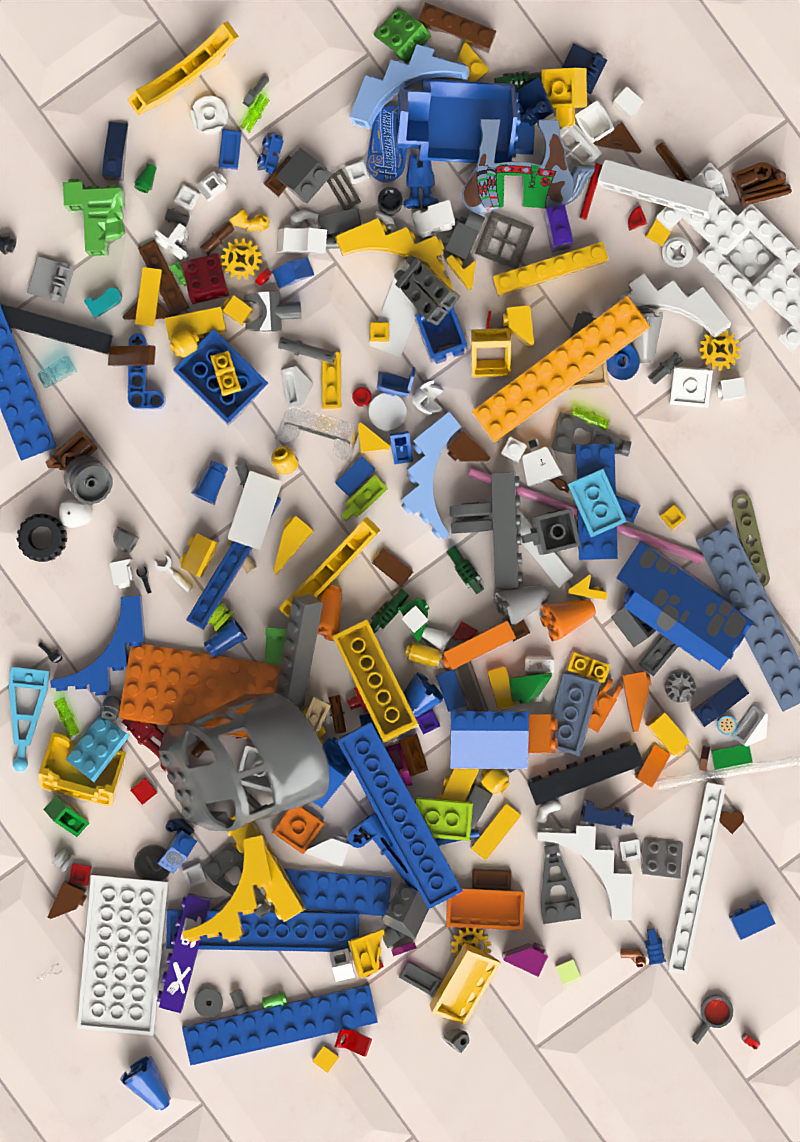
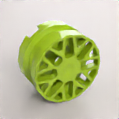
M222 602L216 608L208 624L213 625L214 630L218 631L235 612L233 610L229 611L227 605Z

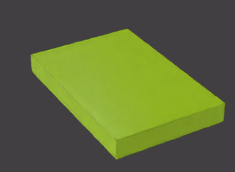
M415 797V803L434 838L470 841L473 802Z

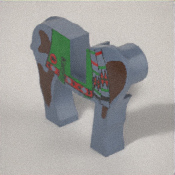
M480 119L481 142L478 147V159L462 190V199L465 206L474 213L486 214L504 207V176H522V207L546 209L573 202L582 193L587 180L595 171L593 165H577L570 174L566 162L565 148L560 138L558 120H537V126L542 133L545 145L540 165L516 161L494 163L500 119Z

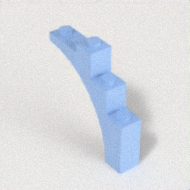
M416 44L409 65L402 60H391L383 80L378 76L372 75L370 77L365 75L350 114L351 122L354 125L370 129L376 116L386 103L396 94L400 93V89H406L423 82V79L453 78L468 81L470 76L469 69L462 62L453 63L444 57L437 58L435 49L429 45L424 44L421 46Z
M450 412L413 440L415 443L413 448L419 455L423 453L424 457L407 470L409 472L407 477L413 484L417 483L419 486L402 499L403 504L401 505L408 514L411 512L414 515L420 510L421 514L419 516L425 524L429 522L433 526L431 530L438 539L441 537L443 540L450 534L442 524L436 510L433 496V476L441 451L449 439L461 428Z

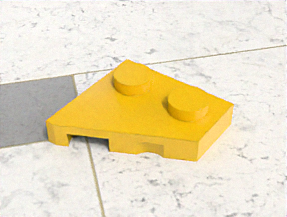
M465 42L456 62H462L468 67L470 73L468 81L478 82L490 70ZM449 78V79H448V80H451V81H464V80H458V79H453V78Z
M378 929L348 940L359 978L378 972L379 957L382 950L380 944L382 935L384 936V929Z

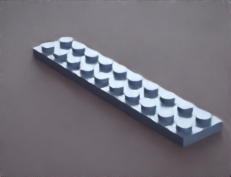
M731 523L696 540L724 597L734 603L738 611L754 621L745 633V639L782 712L800 704V659Z

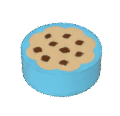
M725 715L719 718L717 728L722 734L730 735L735 732L737 723L733 717Z

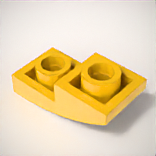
M229 351L210 356L222 395L225 396L241 391Z
M572 652L566 670L605 683L611 665Z
M506 666L487 670L497 709L501 710L517 705L516 701H512Z

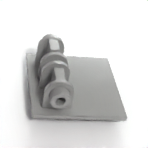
M38 256L27 293L64 304L75 267Z
M645 838L643 864L641 866L642 875L681 879L683 843Z

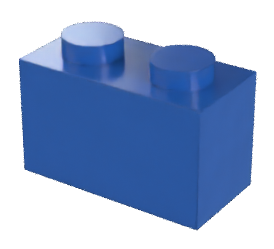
M757 900L750 903V907L745 910L739 908L732 912V916L729 919L740 940L776 924L766 902Z

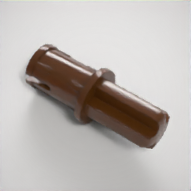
M225 222L215 233H211L212 236L200 248L209 255L219 244H223L222 241L234 231V227L229 222Z
M340 695L328 697L329 704H331L330 716L333 719L335 733H345L346 726L343 716L345 712L342 710Z

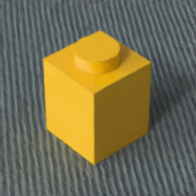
M234 295L232 298L228 297L222 305L224 307L223 313L241 326L244 325L253 312L251 307Z

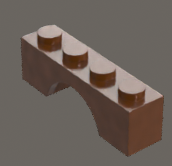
M426 2L418 19L426 29L453 35L467 42L471 47L489 53L496 36V30Z

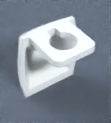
M598 101L575 114L581 130L592 143L598 141L614 129L607 112Z

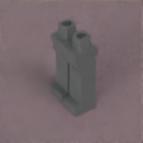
M411 255L406 260L408 269L406 271L398 270L394 275L397 281L395 285L399 289L401 288L426 321L438 325L448 313L446 309L450 310L461 296L437 276L428 263Z

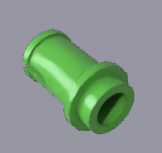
M177 261L176 265L175 263L172 264L169 269L179 280L178 283L186 286L180 261Z
M278 991L277 994L262 997L263 1006L265 1009L280 1004L283 1006L284 1003H287L285 992Z

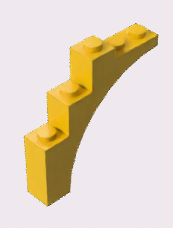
M228 21L223 23L195 51L158 78L136 89L127 101L138 116L169 101L178 90L194 83L203 72L217 66L226 56V51L239 38V35Z
M377 218L335 237L342 256L371 250L389 252L406 259L412 255L428 263L435 274L450 288H453L449 277L446 278L443 273L445 267L442 260L437 259L443 255L442 250L445 249L441 239L437 240L436 236L414 244L416 239L412 230L409 231L405 227L385 235L387 233L384 222L380 223Z
M366 517L312 575L285 600L279 609L289 618L293 597L308 594L318 597L381 530Z
M264 835L243 839L245 854L243 872L232 898L209 921L198 927L182 931L183 940L188 939L189 942L200 940V936L207 935L208 938L219 936V932H222L223 939H228V942L240 940L239 936L244 935L239 912H242L243 915L254 913V909L258 908L254 885L257 884V888L269 886L268 882L273 881Z

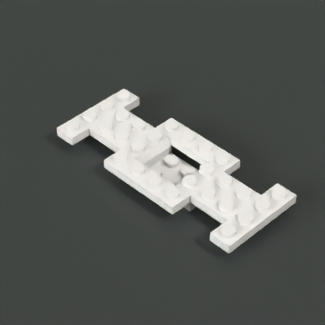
M709 163L691 182L696 186L702 187V185L712 188L723 175ZM716 196L709 218L666 206L656 216V219L670 231L683 218L709 244L696 259L750 312L765 299L791 325L778 340L793 352L800 345V278L792 270L800 263V251L753 204H749L737 216ZM750 231L777 257V259L750 233Z

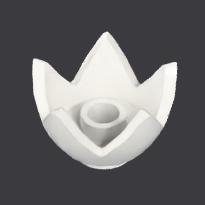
M434 380L420 385L412 395L413 404L426 414L443 411L434 399L444 389L431 385L434 383Z

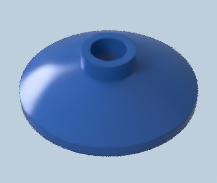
M628 344L606 360L608 372L618 380L632 378L640 366L638 352L631 344Z

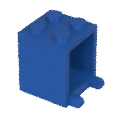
M453 307L450 310L446 309L448 313L438 325L426 321L421 313L415 316V322L431 363H442L446 361L448 356L453 355L455 358L465 354L464 352L467 350L468 345ZM454 342L455 347L437 353V348Z
M328 737L322 745L329 769V786L326 794L321 799L313 802L321 808L324 807L352 771L340 746L335 743L337 739L335 737L332 739Z

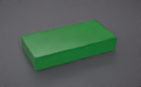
M737 745L711 751L714 770L753 763L750 746Z

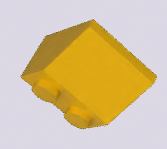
M530 305L508 307L502 315L503 326L510 328V333L528 348L533 347L534 336Z
M196 533V536L192 535L188 542L190 548L187 553H183L179 561L182 564L180 568L202 578L219 543L199 533Z

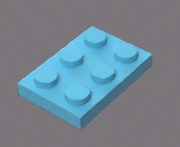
M604 469L567 484L590 537L627 522Z
M102 714L97 717L65 759L93 782L96 781L129 737L127 733L110 720L101 718Z

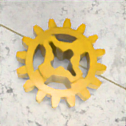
M245 238L242 239L241 243L235 239V244L233 245L228 242L229 249L223 248L226 254L221 255V259L225 260L221 265L222 267L227 266L225 273L231 272V278L237 275L239 281L242 276L248 280L249 274L253 277L255 276L254 270L260 271L257 264L262 263V260L258 259L262 254L261 252H256L258 250L257 245L252 247L253 242L251 240L247 244ZM238 247H245L248 249L242 251L238 250ZM232 252L233 260L229 264V256ZM236 253H238V255L241 257L246 256L244 258L246 265L241 261L238 262L239 260ZM254 255V263L251 266L249 264L250 258ZM244 268L246 271L238 272L236 269Z
M728 330L716 337L723 338V341H717L711 334L710 337L706 334L704 335L706 342H700L703 348L699 349V353H703L700 357L701 360L706 359L705 366L711 364L712 370L717 366L718 370L721 371L723 366L728 370L730 368L729 363L735 365L736 361L734 358L739 359L740 355L736 352H739L741 347H736L739 340H733L734 333L729 336ZM730 344L732 346V355L728 351V346ZM707 345L711 348L710 355L707 353ZM717 348H724L722 352H716ZM716 359H723L724 362H717V361H715V360H716Z
M466 928L464 932L459 929L460 935H453L456 941L450 942L454 946V948L450 949V952L456 953L453 956L454 960L459 953L458 944L463 946L464 943L469 945L474 943V947L480 949L478 943L482 940L484 944L482 951L491 953V949L487 948V946L492 944L490 941L486 942L489 936L488 934L482 935L483 929L479 930V932L476 931V928L472 930ZM466 935H474L472 938H464Z

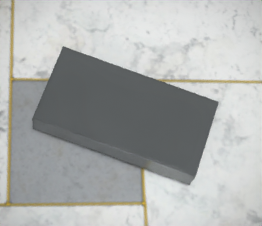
M409 960L399 975L400 979L433 996L442 980Z

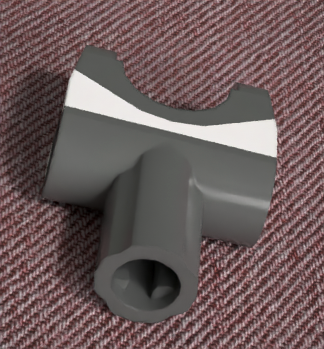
M259 292L244 296V302H253L260 305L263 309L262 317L258 321L245 324V330L258 332L282 331L281 320L302 319L301 302L281 303L280 292Z

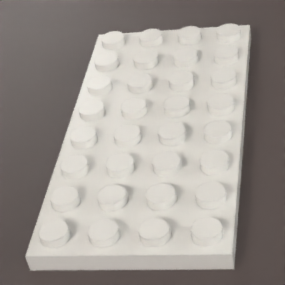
M91 875L77 1029L154 1036L169 881Z

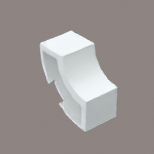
M450 200L428 206V210L424 212L418 210L412 214L417 237L422 236V239L433 237V233L439 230L441 232L450 230L455 225Z
M285 225V228L278 230L277 253H326L327 230L321 229V226L309 225V228L297 229V226Z

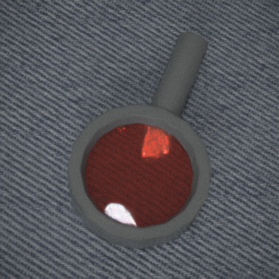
M712 995L703 1001L700 1014L704 1023L692 1041L699 1044L710 1027L722 1028L731 1022L733 1007L726 997Z

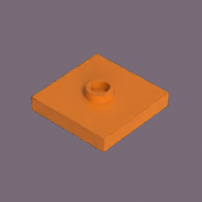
M301 806L287 810L272 833L301 854H304L325 822Z

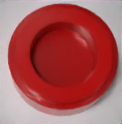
M266 268L256 278L255 283L263 286L272 276V271Z
M364 387L357 388L352 395L353 402L359 407L367 406L371 402L370 391Z

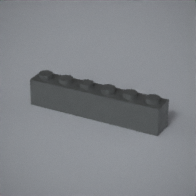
M516 472L491 473L495 589L519 588L520 584H523V573L519 572V564H522V553L518 552V545H522L521 534H518V526H521V515H517V507H520V495H517L516 488L520 487V478L516 476Z
M312 594L293 597L276 694L289 699L297 707L304 706L323 605V602Z

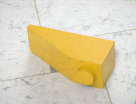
M297 516L294 518L290 517L284 523L286 528L283 530L273 570L276 575L314 532Z

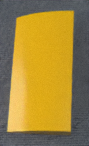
M464 943L429 1004L431 1012L466 1025L501 962L490 954Z

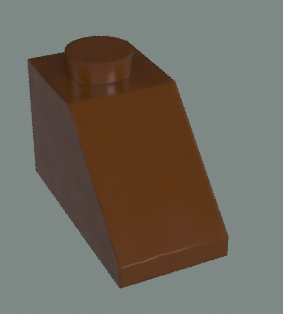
M464 431L447 447L449 450L447 454L454 461L458 459L460 462H488L490 460V457Z
M65 880L47 918L52 919L76 910L79 905L83 906L87 895H84L86 889Z

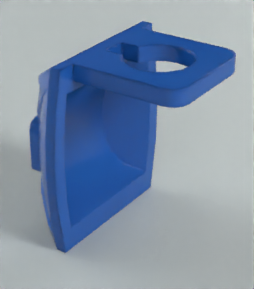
M412 367L408 379L379 371L377 389L391 396H408L415 376V367Z

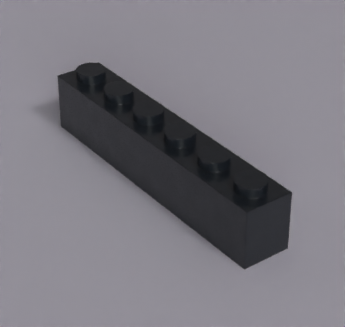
M629 740L619 744L620 748L613 750L611 747L603 750L602 755L597 757L592 754L585 757L581 763L577 764V761L566 764L567 768L559 771V768L548 771L549 775L541 777V775L530 778L531 782L527 784L535 805L543 804L644 765L637 744L635 742L631 743Z

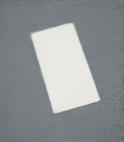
M394 278L377 321L389 322V342H369V346L401 357L418 310L401 288L399 289L395 285L397 281Z
M249 471L228 535L229 540L260 550L282 484L281 481Z

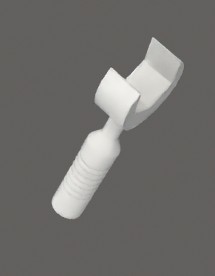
M166 555L168 563L165 567L158 566L155 560L156 569L162 572L169 571L172 574V578L187 593L193 588L178 572H174L171 569L172 560L169 556Z

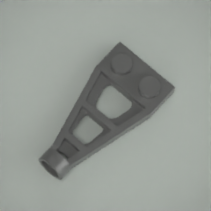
M560 412L551 446L554 451L576 454V445L573 443L575 430L582 428L591 435L589 444H594L595 437L600 435L608 438L609 444L615 445V454L629 455L631 441L622 440L578 416ZM620 444H623L622 450L620 451L618 447Z
M229 843L202 869L216 885L233 896L239 883L232 885L225 880V874L234 866H237L242 873L244 857L232 843ZM256 884L254 889L257 904L262 905L258 909H254V912L259 918H262L271 910V907L266 903Z
M559 844L544 846L545 863L540 903L543 924L581 919L579 899L559 853ZM558 866L560 868L562 880L550 881L549 870L551 867ZM562 885L568 895L567 900L552 902L550 900L551 888Z

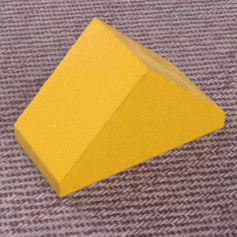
M361 422L358 424L361 453L389 450L390 445Z

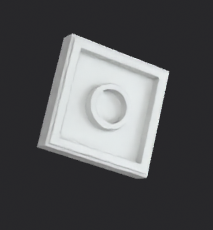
M674 366L670 404L708 408L713 370Z

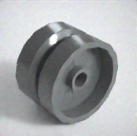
M84 455L75 458L69 463L64 472L66 487L77 500L84 504L92 505L99 503L111 492L113 485L112 475L93 456Z
M479 502L449 506L450 517L462 518V521L451 523V534L493 531L492 520L480 519V516H488L492 513L491 503L479 504Z

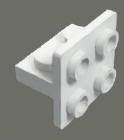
M179 223L169 238H166L157 230L153 232L158 244L165 249L167 246L170 247V251L178 259L182 260L184 258L188 260V254L179 247V245L183 246L189 238L187 236L188 231L183 225Z

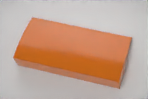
M462 888L463 892L447 900L446 927L523 931L524 891Z

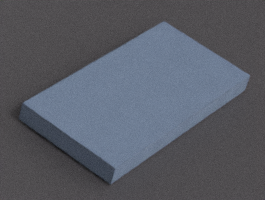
M563 672L551 713L555 715L558 721V728L555 730V738L558 740V748L556 750L577 756L581 755L600 682Z

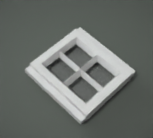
M576 124L559 130L570 174L575 166L591 165L602 155V152ZM543 145L538 150L542 157L544 155L545 145Z

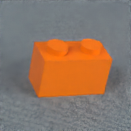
M529 715L528 753L555 754V749L558 748V740L555 738L558 721L555 715Z

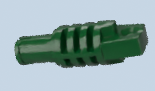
M529 71L505 73L503 77L494 78V83L515 84V90L538 77H540L542 82L541 72L529 73Z
M456 545L447 550L446 553L455 564V571L467 588L471 587L476 594L483 591L484 587L480 583L482 578L469 559H464Z
M402 588L390 601H385L371 617L373 621L370 623L374 634L380 628L384 629L398 614V608L409 597Z

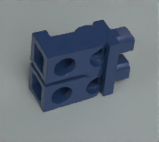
M583 800L580 819L583 822L613 826L621 829L622 825L632 827L634 815L624 812L625 810L621 807L615 806V809L612 807L598 808L594 807L592 801Z

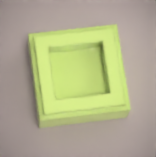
M573 959L555 966L563 984L581 977Z

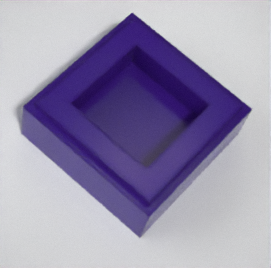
M432 709L416 717L423 735L440 727Z

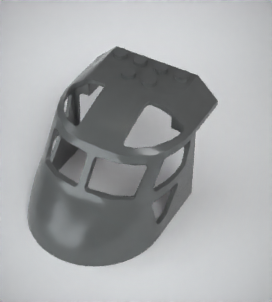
M276 693L244 694L189 723L169 724L166 726L159 748L160 761L167 770V778L174 787V794L181 804L183 816L187 821L212 831H234L257 819L270 818L281 811L304 806L321 799L326 794L329 786L328 764L316 732L296 705L289 699ZM255 703L244 714L232 711ZM218 716L231 720V722L209 729L202 726ZM244 730L253 742L262 763L238 772L218 736ZM195 735L203 740L216 757V762L193 767L189 765L186 756V746L197 741ZM261 771H266L272 788L274 802L249 812L241 779ZM233 800L236 808V819H230L227 812L209 811L206 803Z

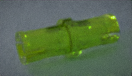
M259 94L253 107L249 108L247 117L240 125V128L243 130L246 128L248 133H251L257 120L261 119L262 112L270 102L266 97L261 104L264 99L262 94Z
M575 405L571 414L572 417L582 419L587 422L586 424H593L605 431L611 421L595 414L594 411H587Z
M65 697L53 702L59 713V720L63 723L68 737L80 733L73 718L74 714L71 713Z

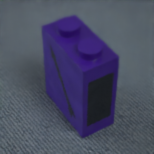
M565 204L546 208L543 216L551 252L570 248L573 238Z

